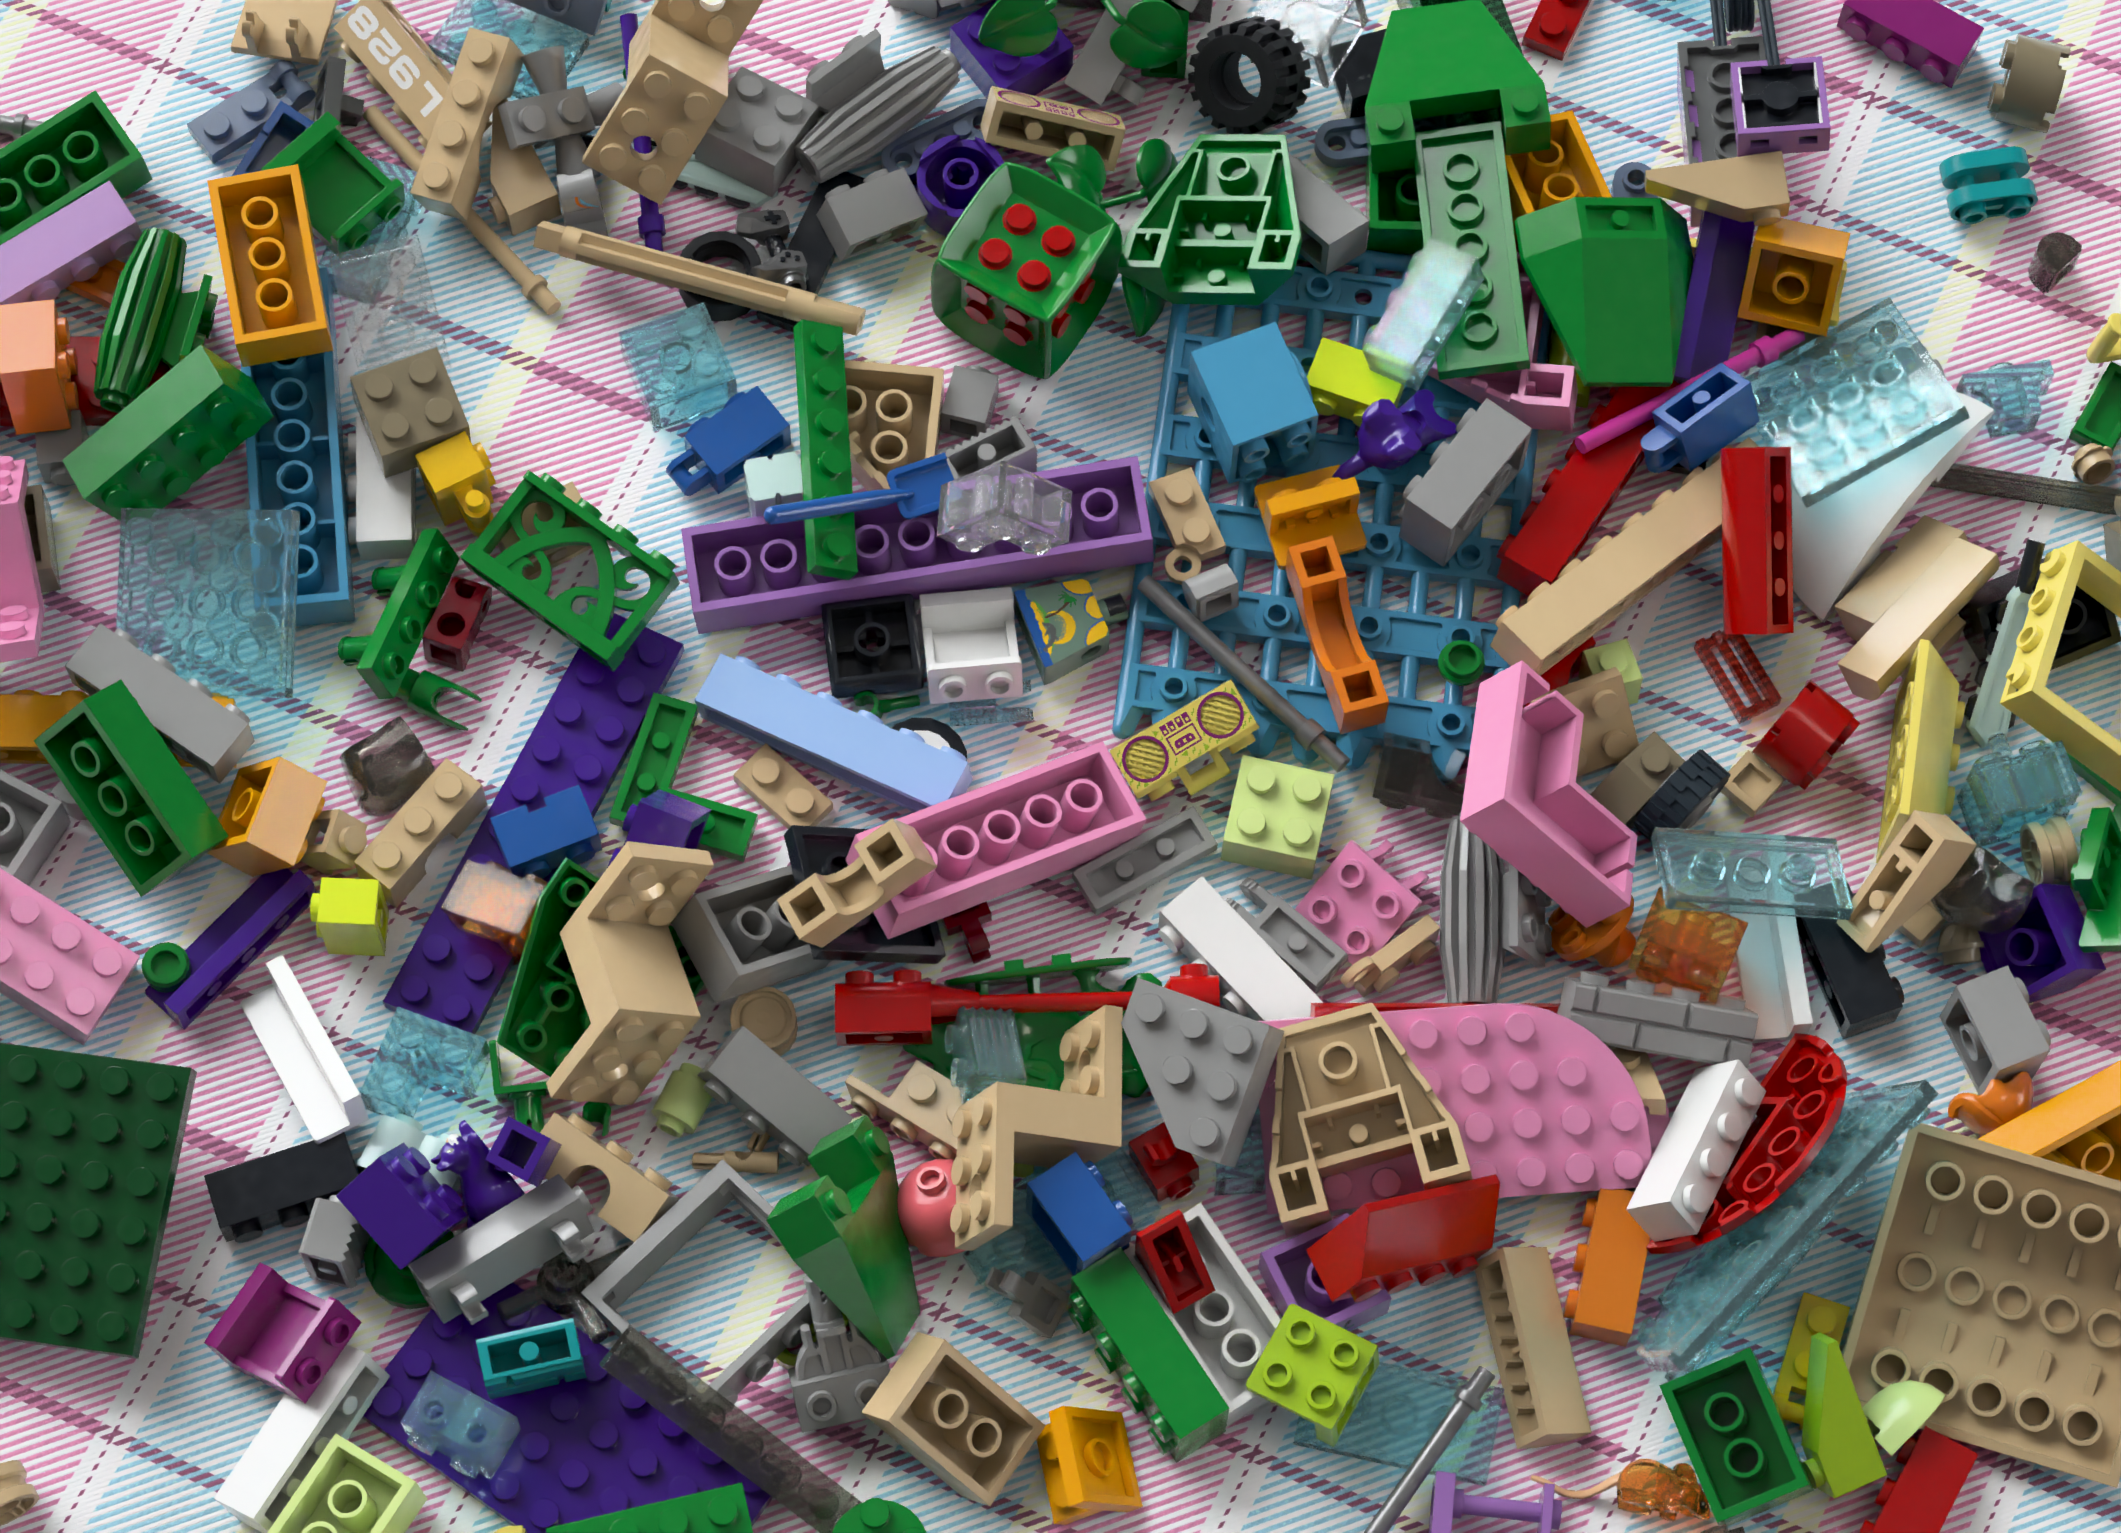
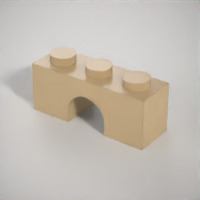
M445 758L354 861L359 879L379 880L385 900L397 908L427 874L425 865L436 845L448 834L458 839L487 806L483 785L448 758Z
M894 818L890 819L854 845L859 857L852 864L830 875L814 873L778 898L777 902L799 940L821 948L937 868L915 828Z
M554 1112L540 1133L562 1144L545 1178L549 1180L559 1174L572 1189L584 1173L592 1169H600L608 1178L610 1194L597 1216L631 1241L635 1242L678 1202L680 1198L668 1190L673 1183L651 1167H648L645 1173L630 1163L634 1154L612 1139L607 1145L602 1143L592 1135L596 1127L577 1113L572 1112L568 1118Z

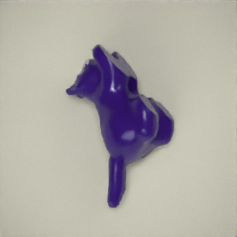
M1427 389L1418 390L1398 409L1389 399H1380L1372 403L1362 416V424L1357 432L1360 450L1341 464L1332 478L1339 477L1342 480L1352 478L1372 466L1388 470L1399 468L1408 463L1418 450L1424 452L1429 444L1457 434V426L1454 422L1446 420L1436 413L1433 407L1435 396L1433 392Z
M463 1120L459 1123L461 1136L451 1134L447 1138L445 1145L440 1149L439 1155L431 1159V1162L437 1165L436 1169L439 1172L449 1170L458 1175L461 1183L463 1204L468 1216V1229L523 1196L525 1192L507 1171L485 1160L490 1149L470 1125Z

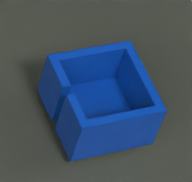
M1076 1152L1028 1182L1026 1195V1212L1072 1277L1120 1246L1123 1251L1129 1248V1242L1132 1237V1229L1129 1226L1133 1224L1132 1217L1122 1202L1118 1199L1112 1202L1102 1189L1105 1181L1098 1168L1090 1160L1084 1163Z

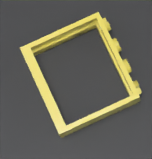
M2077 540L2058 549H2053V551L2046 554L2044 563L2040 564L2041 572L2035 591L2028 602L2029 611L2024 627L2016 640L2017 649L2012 665L2005 676L2007 681L2000 704L2121 792V739L2120 741L2045 687L2076 585L2121 618V572Z

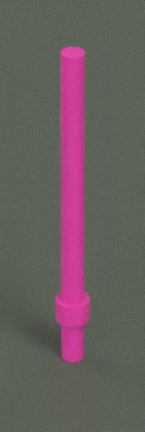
M1787 329L1773 337L1763 336L1750 343L1748 350L1722 363L1738 374L1755 366L1762 368L1778 360L1780 353L1805 341V334L1803 331ZM1711 369L1576 437L1575 444L1577 449L1582 454H1585L1653 419L1652 412Z

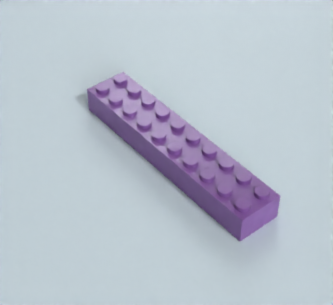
M1138 456L958 484L959 492L964 498L963 503L911 520L904 519L901 516L896 503L881 508L854 512L858 573L850 580L807 572L805 520L771 525L765 521L764 516L682 528L692 610L698 633L704 634L822 615L821 606L826 603L900 594H912L913 599L917 600L920 599L919 595L979 590L1154 562L1153 538Z

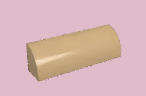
M1956 537L1837 663L1852 694L1866 700H1877L1908 667L1920 639L1930 640L1931 642L1999 570L2000 562L1997 553Z
M1502 1247L1478 1260L1479 1266L1475 1269V1274L1517 1449L1556 1445L1592 1433L1547 1247Z

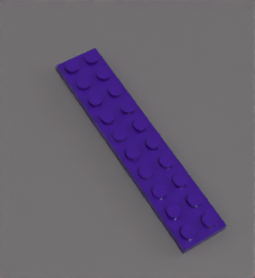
M614 613L606 638L611 641L627 618ZM645 627L626 651L624 660L614 672L578 648L383 1000L385 1008L467 1046L470 1045L525 945L540 894L559 868L552 869L550 874L541 880L529 883L523 880L514 884L495 838L490 818L526 805L529 813L546 806L544 797L576 785L580 786L590 813L594 818L639 735L653 693L662 694L685 651L684 644Z

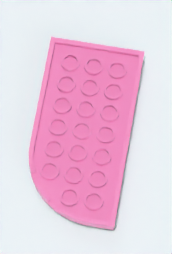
M1490 1003L1379 1012L1407 1051L1408 1056L1419 1072L1428 1081L1442 1105L1458 1124L1473 1179L1496 1174L1500 1181L1499 1198L1598 1191L1600 1188L1608 1190L1637 1188L1652 1158L1648 1119L1644 1105L1634 1081L1621 1061L1605 1043L1584 1026L1553 1011L1516 1003ZM1317 1017L1265 1020L1259 1022L1268 1024L1279 1029L1285 1026L1300 1023ZM1277 1054L1259 1101L1268 1215L1279 1214L1269 1179L1273 1141L1272 1123L1276 1095ZM1415 1153L1321 1178L1330 1210L1360 1208L1366 1203L1425 1190Z

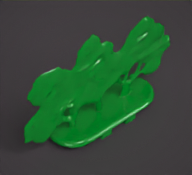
M1071 953L1051 955V965L1024 968L1023 959L1004 961V971L957 977L946 980L944 985L958 989L975 988L979 995L989 994L990 986L1027 982L1028 994L1041 993L1040 980L1075 976L1080 984L1081 992H1116L1100 985L1095 980L1096 975L1128 967L1132 963V958L1117 957L1072 962ZM1138 973L1128 979L1124 987L1118 992L1133 991L1137 978L1162 986V982L1151 973ZM1088 1011L1082 1016H1079L1077 1012L980 1014L981 1024L976 1027L971 1024V1018L932 1025L933 1044L903 1045V1049L917 1058L932 1063L936 1072L975 1095L997 1081L1060 1091L1061 1084L1064 1081V1061L1060 1058L1062 1037L1065 1031L1095 1011ZM1122 1026V1094L1132 1098H1139L1148 1088V1083Z

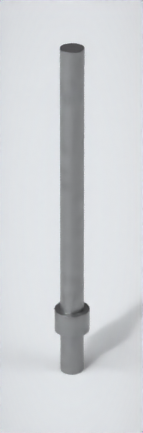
M1147 575L1139 583L1137 589L1295 733L1294 739L1305 750L1315 751L1337 773L1345 768L1350 758L1325 736L1326 730L1313 718L1307 720L1151 575Z

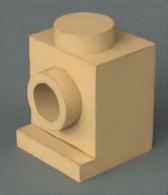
M340 809L322 811L318 818L310 825L305 838L308 840V847L300 861L325 875H332L333 870L353 868L354 861L367 845L365 832L368 825ZM318 831H321L325 834L322 844L314 845Z

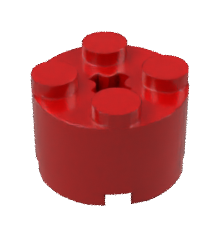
M1810 680L1800 691L1797 698L1785 709L1760 740L1752 753L1796 787L1798 785L1805 790L1828 765L1834 753L1847 741L1860 722L1854 718L1855 714Z

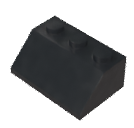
M2039 567V570H2038V574H2037V578H2036V582H2035L2033 591H2035V588H2036V585H2037V582H2038V579H2039V575H2040V572H2041V571H2040V567ZM2019 569L1988 581L1958 613L1959 617L1967 622L1963 629L1964 637L1980 664L1986 661L1988 655L1984 649L1988 635L1996 630L1998 624L1994 618L1998 604L2006 600L2007 594L2015 586ZM2077 585L2051 670L2121 641L2115 614Z

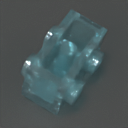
M433 1371L428 1375L401 1420L405 1433L409 1435L407 1442L411 1446L430 1456L434 1454L435 1450L452 1459L449 1464L452 1468L472 1479H475L479 1473L491 1480L521 1430L516 1416Z

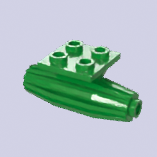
M152 227V229L147 228L142 232L119 276L100 337L93 394H95L97 399H100V405L111 412L119 413L147 389L161 361L172 369L199 345L204 346L205 339H209L216 314L214 311L218 299L217 294L211 293L213 276L204 274L199 291L181 293L187 244L184 238L167 229Z

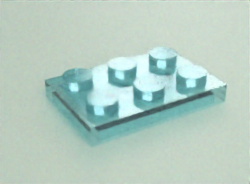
M460 0L429 43L430 49L438 58L456 66L469 27L511 38L524 55L540 49L563 45L566 77H568L590 45L588 35L571 26L506 0ZM524 63L512 96L518 99L540 95Z

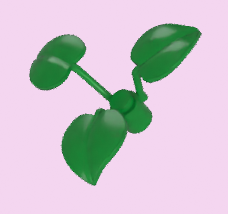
M997 0L982 21L978 34L979 41L985 46L1013 56L1027 57L1044 51L1053 42L1058 31L1057 20L1050 12V10L1056 7L1058 0H1048L1046 3L1045 0ZM1100 0L1113 19L1121 25L1111 34L1109 43L1115 56L1126 65L1140 69L1158 68L1175 61L1184 54L1187 46L1183 23L1178 12L1169 3L1163 0L1139 1L1129 9L1125 18L1119 13L1111 0Z
M1149 139L1140 147L1136 160L1137 176L1143 188L1137 192L1102 201L1103 195L1100 191H1102L1106 182V170L1103 160L1095 148L1089 145L1069 146L1056 152L1045 161L1056 176L1059 184L1081 195L1105 212L1107 208L1140 200L1146 196L1149 204L1178 165L1169 144L1162 139ZM1121 274L1123 293L1136 337L1144 336L1161 315L1166 300Z

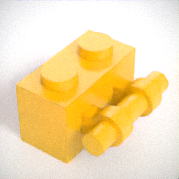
M463 431L416 454L415 458L425 490L444 526L463 518L469 531L478 538L494 518L491 512V504L494 503L490 487L495 485L496 481L490 470L492 467L491 462L482 444L478 442L472 445L466 432Z

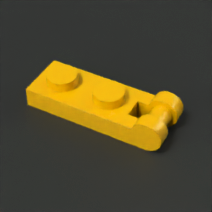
M1806 1292L1801 1296L1773 1390V1396L1783 1419L1799 1424V1430H1803L1805 1406L1789 1401L1788 1398L1790 1391L1806 1396L1811 1336L1821 1332L1837 1340L1838 1345H1840L1850 1311L1849 1306Z

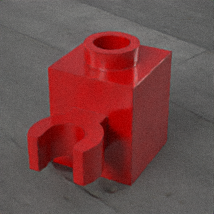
M1165 1122L1128 1142L1129 1155L1158 1203L1167 1197L1171 1201L1178 1200L1196 1187L1194 1182L1199 1180V1166L1191 1153L1175 1147Z

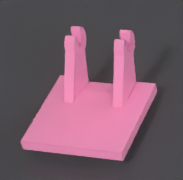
M1350 840L1295 908L1297 912L1349 955L1348 962L1352 965L1366 956L1371 957L1392 940L1422 903L1416 896L1419 892L1418 887L1429 879V876L1421 870L1413 878L1399 883L1380 865L1385 860L1383 857L1387 853L1392 852L1395 847L1388 840H1385L1378 847L1368 852L1355 841Z

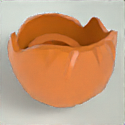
M2024 1071L2019 1072L2008 1082L1991 1079L1985 1092L1981 1095L1960 1093L1954 1096L1948 1106V1117L1961 1120L1974 1133L1982 1136L2032 1109L2033 1083L2030 1074Z

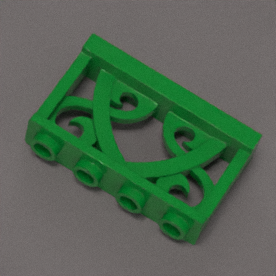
M528 470L523 476L521 483L474 544L472 542L469 544L460 558L471 572L614 672L624 660L626 651L671 592L675 591L679 586L680 582L673 572L676 565L655 549L649 555L636 545L639 539L620 524H616L612 529L599 520L603 514L588 501L580 498L575 503L563 493L566 491V488L549 474L543 473L541 477H538ZM536 502L548 504L553 509V518L543 522L538 519V515L535 513L533 522L538 533L529 536L522 524V515L525 508ZM567 516L582 527H565ZM513 527L520 541L502 551L495 558L490 556L505 534ZM564 546H591L598 567L599 590L580 586L565 590L554 600L548 597L547 594L552 583V568L543 551ZM609 546L624 555L625 558L620 559L614 564ZM534 555L541 565L542 572L538 578L529 580L523 576V572L529 566L535 567L528 559ZM637 569L649 576L650 588L643 597L636 600H624L616 597L617 589L632 591L639 586L638 583L632 584L627 582L626 576L629 571ZM586 597L598 601L597 607L592 603L586 602L588 609L584 614L579 615L572 610V605L577 598ZM615 608L632 612L613 639L610 641L606 638Z

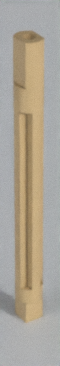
M544 220L537 225L533 247L557 253L565 258L798 322L804 319L843 327L844 333L855 336L862 330L866 309L576 227L562 226Z

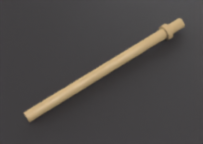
M376 105L369 107L364 112L363 118L417 174L423 155ZM471 208L467 221L459 219L522 287L521 293L527 300H534L548 315H552L559 310L561 302L547 288V280L540 274L535 275L473 208Z

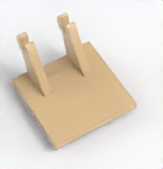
M245 0L231 43V52L318 65L338 0Z

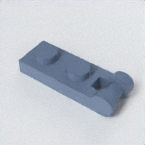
M280 60L274 64L269 73L187 123V127L195 141L212 163L215 164L255 139L280 100L296 111H299L312 102L316 92L307 81L299 79L297 76L298 69L291 61ZM285 88L287 94L277 99L274 93Z

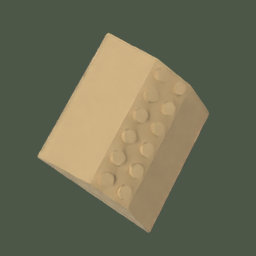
M1911 1120L1882 1211L1842 1353L1861 1406L1863 1407L1875 1394L1890 1384L1908 1380L1928 1383L1943 1392L1945 1397L1919 1429L1923 1430L1927 1426L1952 1439L2117 1488L2121 1477V1181Z

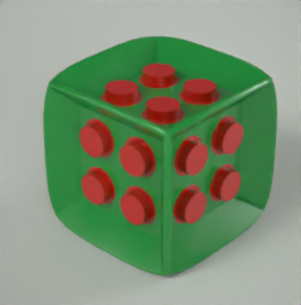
M1005 162L987 178L958 218L941 246L931 272V302L934 314L948 329L987 354L1023 373L1040 379H1048L1058 371L1075 350L1110 295L1113 284L1119 274L1117 266L1122 253L1120 227L1105 211L1081 195L1033 169L1020 164Z

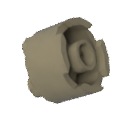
M2021 34L2016 36L2015 41L2006 39L1999 61L2001 68L2006 69L2002 84L1994 82L1987 105L1990 112H1995L1994 120L2047 133L2050 123L2043 119L2046 112L2055 114L2067 71L2062 69L2059 61L2060 57L2069 58L2070 46Z

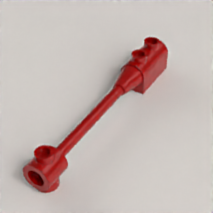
M1192 963L1182 965L1180 967V976H1170L1164 986L1170 990L1220 1007L1219 975H1209L1208 966L1205 964ZM905 969L895 971L893 973V982H874V974L870 971H850L845 974V983H835V1036L837 1046L933 1044L932 1025L969 1019L978 1017L980 1014L1088 1012L1096 1011L1104 1005L1123 1007V1011H1126L1133 991L979 995V992L931 984V981H922V973L917 970Z

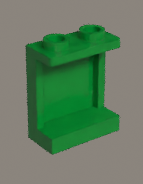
M328 111L261 168L263 171L298 164L305 188L312 232L338 258H341L349 250L356 251L368 241L371 231L382 221L389 222L393 220L404 206V184L398 178L391 181L342 135L340 122Z

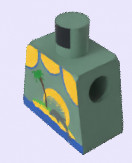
M1086 579L1014 591V613L1044 685L1050 684L1109 651L1110 634L1107 626L1129 618L1125 601L1120 593L1096 601L1091 586Z

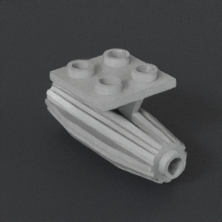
M875 28L864 37L858 35L851 39L844 46L842 53L830 62L824 60L815 65L806 78V98L819 104L818 119L823 115L825 116L794 147L795 156L800 162L801 167L815 182L823 183L869 160L921 122L960 81L958 72L961 70V66L955 55L946 48L941 51L940 48L932 46L884 69L880 53L881 34Z
M1460 812L1459 819H1454V821L1449 823L1440 874L1439 951L1448 1003H1497L1506 951L1526 959L1536 968L1545 967V953L1550 952L1552 947L1551 930L1549 925L1545 924V907L1551 905L1552 899L1540 888L1535 887L1527 877L1510 863L1509 871L1505 873L1503 859L1495 850L1476 834L1471 833L1460 822Z

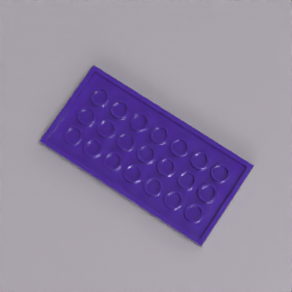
M513 1282L480 1302L489 1315L473 1325L468 1322L463 1313L444 1324L434 1310L431 1309L384 1369L390 1377L378 1391L362 1417L366 1422L512 1526L523 1525L527 1533H547L546 1528L741 1482L751 1525L753 1526L787 1480L786 1473L712 1421L706 1423L686 1403L578 1327H576L587 1378L565 1382L564 1379H561L557 1385L490 1399L483 1379L476 1339L565 1320V1318Z

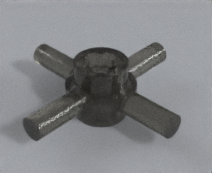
M625 1245L586 1263L584 1258L572 1263L565 1253L561 1252L542 1264L543 1266L537 1275V1286L496 1304L501 1319L507 1321L545 1303L558 1314H574L592 1343H601L609 1336V1331L591 1303L581 1292L629 1246Z

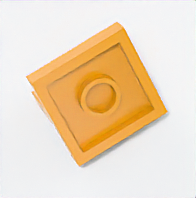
M1061 1406L1049 1411L1051 1423L1046 1424L1036 1441L1054 1524L1067 1525L1101 1511L1128 1513L1143 1507L1123 1413L1072 1406Z

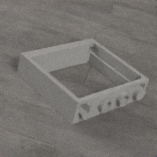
M723 1159L581 1292L589 1308L706 1423L715 1416H722L727 1413L736 1403L738 1394L751 1381L758 1382L768 1374L773 1367V1360L787 1347L793 1348L802 1341L800 1326L806 1323L810 1326L813 1323L808 1294L806 1292L700 1393L616 1311L621 1304L733 1199L782 1245L766 1221L774 1207Z

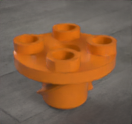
M1631 895L1629 907L1587 928L1572 915L1563 911L1561 907L1555 909L1548 920V924L1552 928V948L1567 961H1578L1593 956L1601 966L1606 968L1622 964L1630 957L1636 946L1635 936L1626 927L1634 910L1633 896Z

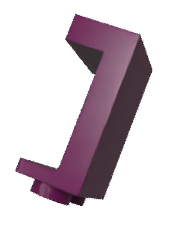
M260 1262L208 1335L204 1344L230 1367L306 1404L362 1322L339 1300L332 1297L324 1300L288 1283L273 1268Z

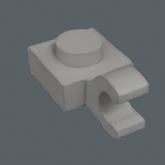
M992 1267L984 1282V1285L990 1290L1013 1301L1007 1313L1009 1316L1038 1336L1052 1338L1069 1303L1068 1296L1070 1294L1042 1274L1027 1271L1025 1278H1022L1012 1270L1007 1269L1006 1273H1003L996 1267Z

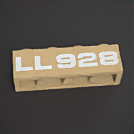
M360 0L334 26V29L344 40L341 43V47L355 62H362L370 71L366 75L369 82L381 93H388L395 101L392 109L405 123L415 125L421 133L418 136V140L426 149L452 74L391 0ZM490 119L487 122L484 132L492 125Z

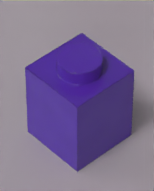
M508 1116L485 1160L538 1187L542 1183L562 1144Z

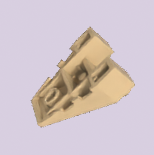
M1372 1002L1279 1028L1284 1031L1277 1051L1276 1095L1272 1123L1273 1141L1269 1179L1280 1220L1287 1237L1309 1231L1333 1220L1321 1178L1415 1153L1425 1190L1473 1179L1458 1124L1442 1105L1428 1081L1419 1072L1408 1056L1407 1051Z

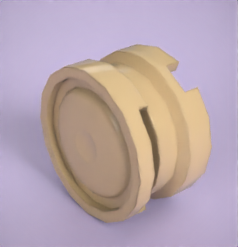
M763 987L740 995L732 1006L730 1014L732 1032L744 1026L780 1057L788 1052L796 1041L798 1024L794 1004L782 991L774 987Z

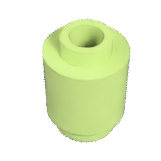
M684 1062L679 1070L672 1071L651 1110L652 1114L658 1119L656 1126L665 1133L674 1137H681L683 1133L693 1134L713 1098L704 1089L706 1082L698 1076L702 1068Z

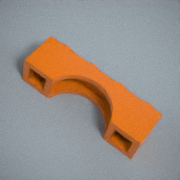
M1333 535L1288 547L1285 571L1340 735L1385 723L1389 699L1376 661L1368 656L1358 634L1349 600L1347 576Z

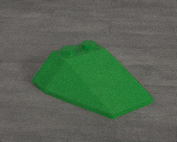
M1200 134L1127 233L1117 266L1119 273L1172 304L1260 305L1293 276L1302 245L1286 135Z

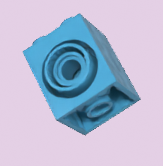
M1276 322L1190 352L1187 393L1228 484L1240 480L1243 482L1255 481L1265 475L1267 470L1281 465L1286 467L1299 465L1313 454L1319 414L1313 403L1305 371L1296 355L1289 351Z

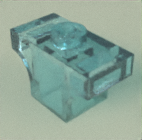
M2050 359L2013 365L2010 362L1998 363L1984 371L1962 374L1955 392L1979 400L1994 409L1995 413L1986 423L1990 438L2034 431L2042 413L2038 397L2046 395L2054 378V371Z

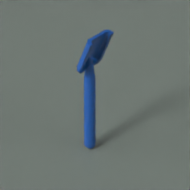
M944 452L890 470L887 474V482L890 489L871 490L770 506L764 511V519L768 524L775 525L876 509L896 503L901 516L904 519L911 520L963 503L964 498L959 492Z

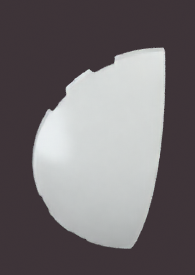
M1912 385L1889 387L1872 391L1870 394L1839 405L1813 424L1799 439L1791 451L1793 592L1812 614L1825 623L1835 610V605L1855 586L1880 555V546L1931 483L1934 480L1936 482L1941 480L1995 413L1994 409L1965 394L1944 388L1913 387Z

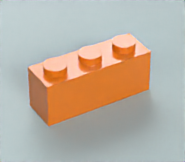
M1600 1188L1595 1199H1586L1581 1226L1589 1227L1587 1243H1578L1572 1268L1573 1272L1581 1273L1578 1289H1569L1563 1317L1572 1319L1569 1330L1570 1335L1626 1347L1632 1335L1648 1252L1646 1247L1650 1241L1648 1234L1626 1210L1634 1194L1633 1191Z

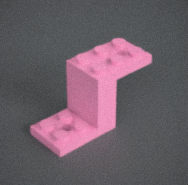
M0 456V663L38 657L45 614V606L24 507L29 479L26 459L13 460L11 456Z

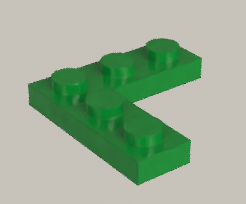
M653 693L609 815L610 824L622 827L632 804L638 805L642 798H646L660 789L712 809L698 846L699 850L709 851L713 854L744 862L758 823V814L672 789L699 711L696 704Z

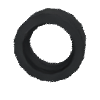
M727 231L708 232L694 238L682 250L680 255L681 257L699 262H704L713 257L732 258L743 264L746 275L753 276L752 267L761 265V259L755 247L742 236ZM679 289V293L687 308L697 316L714 322L731 321L747 314L751 310V308Z

